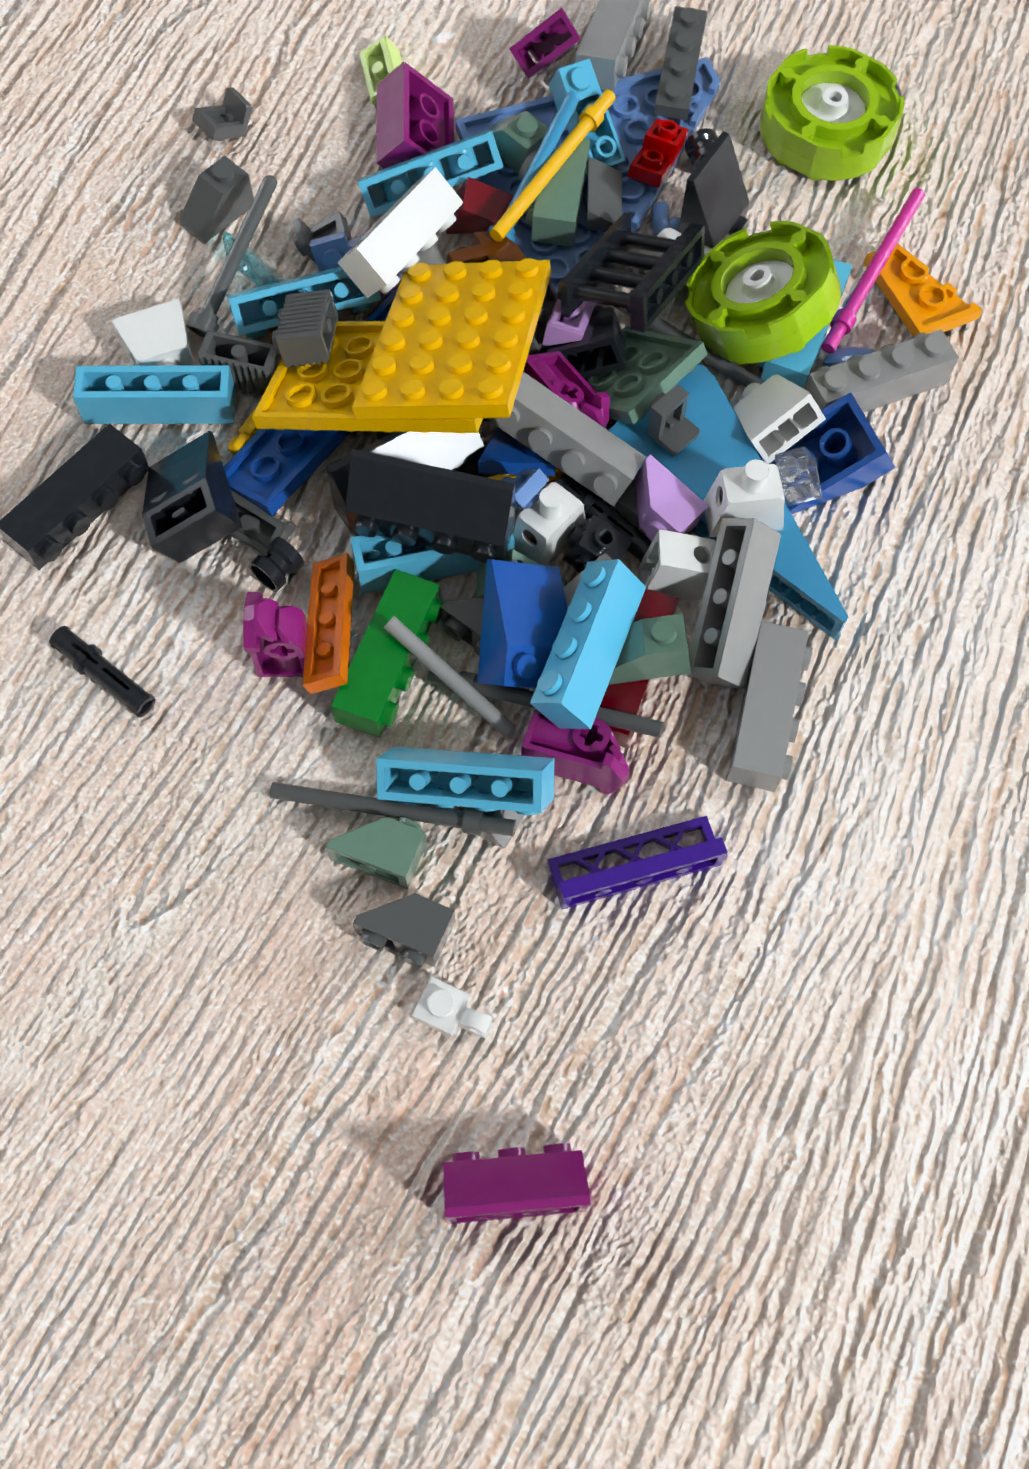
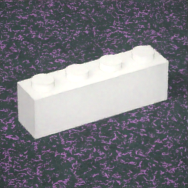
M435 167L415 182L337 263L367 298L379 290L386 294L400 281V278L397 276L400 270L402 273L407 272L411 266L419 261L420 258L416 253L419 250L422 253L425 252L439 239L435 233L438 230L442 233L457 220L454 212L464 202Z

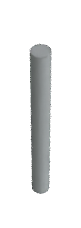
M393 616L383 628L501 735L506 737L513 730L515 724L398 618Z

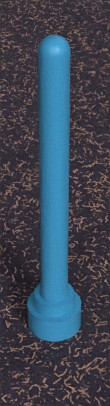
M570 91L566 94L508 208L551 157L579 102L577 92ZM490 226L488 231L490 232L494 226ZM513 226L505 237L515 242Z

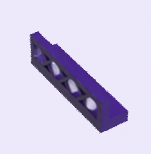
M703 816L550 858L547 860V864L561 909L563 910L721 866L728 852L723 838L715 839L708 817ZM700 829L704 842L684 848L678 845L683 834ZM676 836L674 842H671L666 839ZM652 842L669 850L666 853L644 859L638 856L643 846ZM637 847V848L635 849L634 853H631V852H629V851L626 850V849H630V848ZM612 853H616L629 860L626 864L604 870L598 867L603 857ZM597 858L594 864L587 862V860ZM576 864L589 871V873L563 881L559 868Z

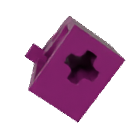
M560 351L528 355L523 372L606 428L609 422L610 396L606 392L596 393Z
M247 592L243 616L244 650L250 653L258 677H303L308 626L304 612L295 606H279L278 602L270 598H263L261 592Z
M535 708L521 746V756L554 758L555 776L600 788V793L606 795L620 789L629 777V767L620 751L621 748L612 730L604 721L595 718L591 729H560Z

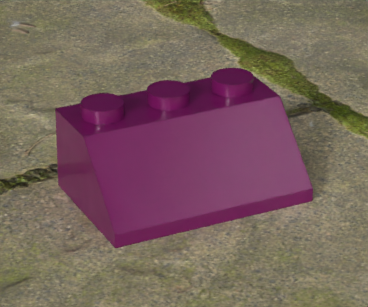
M404 61L377 84L376 163L382 169L454 143V99Z
M559 1143L543 1146V1154L526 1155L524 1147L498 1150V1158L480 1159V1154L477 1151L452 1154V1162H443L444 1203L447 1223L458 1224L585 1212L591 1205L582 1150L571 1151L570 1143Z

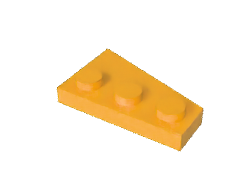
M898 243L875 281L913 337L919 333L928 334L942 329L943 332L979 319L983 310L974 302L968 305L956 295L958 290L947 282L943 285L929 274V267ZM876 251L866 254L863 263L866 268Z

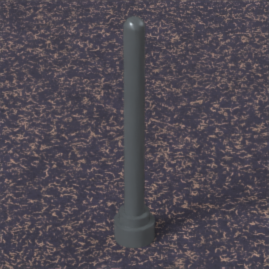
M267 175L263 178L203 308L199 307L197 312H192L186 327L205 338L208 330L217 332L219 328L217 312L277 186V180L272 175Z

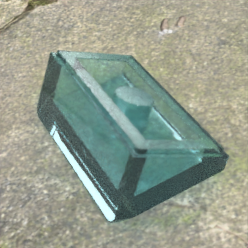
M227 231L222 233L226 256L236 236ZM250 245L248 246L238 268L256 287L285 280Z

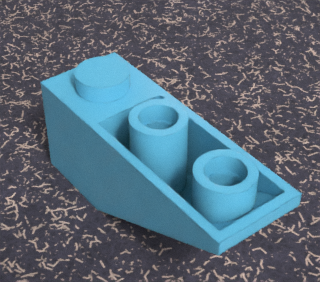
M590 58L558 68L548 84L557 110L568 92L575 91L579 95V102L566 126L569 133L578 124L579 116L589 104H594L602 94ZM607 110L604 113L603 122L594 132H589L584 139H590L589 158H594L612 167L624 163L626 159L609 111Z

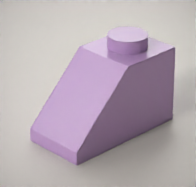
M652 455L645 459L635 478L639 527L651 541L655 538L658 530L688 534L697 526L709 506Z

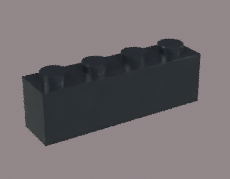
M109 423L0 520V533L12 549L36 569L41 570L48 562L57 559L62 550L72 540L84 534L90 527V524L104 511L113 508L118 499L127 490L144 479L149 465L142 448Z

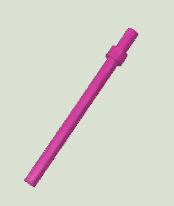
M914 188L911 191L842 309L837 310L830 323L831 329L821 345V349L825 353H834L843 336L849 334L857 320L855 315L925 197L922 189Z

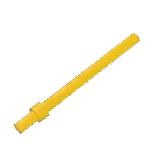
M606 89L594 104H589L579 116L578 124L490 230V236L495 241H502L587 134L594 132L603 122L604 113L616 99L615 94L611 90Z

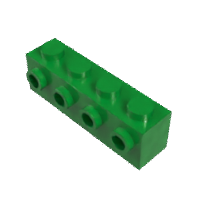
M397 569L394 570L348 668L347 684L339 687L331 704L336 723L378 738L381 737L385 726L391 727L399 709V704L396 701L401 691L407 692L414 677L412 666L416 657L383 627L395 616L428 646L430 636L427 633L432 623L438 624L441 619L440 607L444 601H441L440 584Z

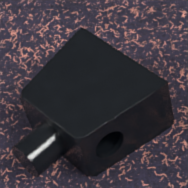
M595 305L582 340L551 345L547 352L560 351L583 378L624 369L627 365L625 336L614 308L610 306Z

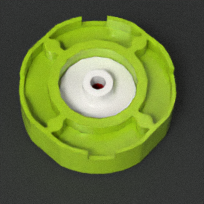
M828 45L827 53L807 55L808 50L805 48L786 57L769 78L760 116L762 139L777 162L806 175L807 178L814 181L851 179L876 168L892 147L903 115L904 96L899 97L895 88L897 82L895 75L883 63L853 48Z
M792 221L770 222L771 230L748 235L747 229L744 228L722 239L704 256L701 264L686 283L689 289L686 305L701 342L715 354L740 365L766 362L801 351L817 333L831 323L841 299L840 281L830 246L821 233Z

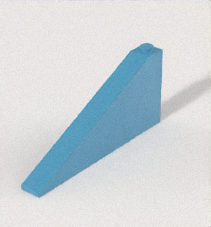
M698 363L695 369L677 384L689 393L685 417L697 426L700 432L699 436L678 455L672 456L646 434L650 415L649 411L643 419L634 425L618 421L608 431L642 453L646 458L652 455L704 501L721 470L744 467L749 461L754 459L761 460L749 440L717 379L704 365ZM641 467L639 468V470H638V472L636 473V475H635V477L633 478V480H635V478H636V476L638 475V473H639ZM785 503L783 530H777L781 534L769 591L836 640L849 616ZM704 513L696 526L697 529L693 533L696 536L716 541L717 537H709Z

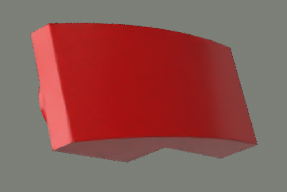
M657 118L646 132L643 146L631 162L627 177L660 188L681 151L689 129L679 126L672 120Z

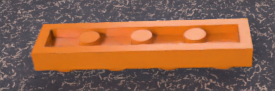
M348 553L325 559L312 565L302 684L310 694L345 685L348 681L355 564Z

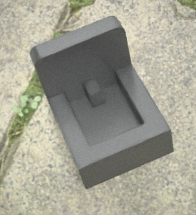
M234 87L226 88L222 105L195 108L192 121L212 141L245 137L252 105Z
M340 212L333 214L311 228L300 218L293 221L296 236L293 239L298 251L302 256L308 255L314 262L315 259L310 248L311 240L345 231L348 241L352 240L347 219Z
M678 384L667 394H659L650 404V415L646 433L672 456L678 455L699 436L700 429L685 417L689 393Z

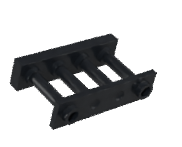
M624 212L567 275L560 280L558 298L561 300L562 316L570 317L583 301L625 308L627 313H630V330L645 332L701 264L704 258L705 225L691 223L676 239H669L631 232V213ZM636 248L665 254L659 257L630 252L629 249ZM620 265L648 270V272L644 275L616 270L613 267ZM605 283L633 288L634 290L626 293L599 288L597 285Z

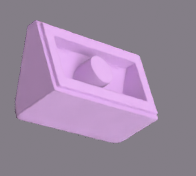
M558 298L547 323L542 345L550 346L582 340L596 303L583 301L570 317H563L561 300Z

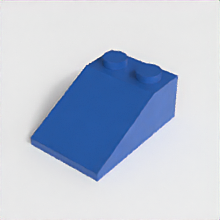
M851 392L821 410L826 420L769 463L778 466L785 503L791 514L861 489L896 468Z
M487 559L477 683L508 687H537L538 680L544 670L553 643L557 638L568 609L559 567Z

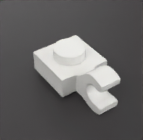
M432 976L412 1014L414 1020L451 1038L459 1026L486 1039L493 1025L491 1016L476 1009L467 1008L472 999L471 994Z

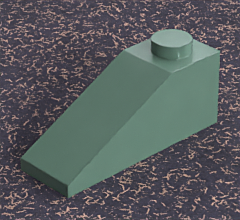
M583 139L536 197L535 203L528 207L526 225L532 226L531 241L574 247L587 174L590 139Z
M683 613L641 619L632 623L608 685L690 674L691 666Z

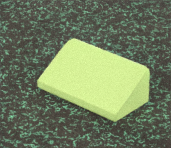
M386 35L359 53L370 101L373 105L377 104V84L402 63L398 48Z

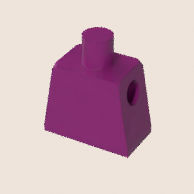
M561 7L509 49L527 79H530L546 71L579 46L582 39L563 7ZM528 51L533 55L536 63L531 59Z

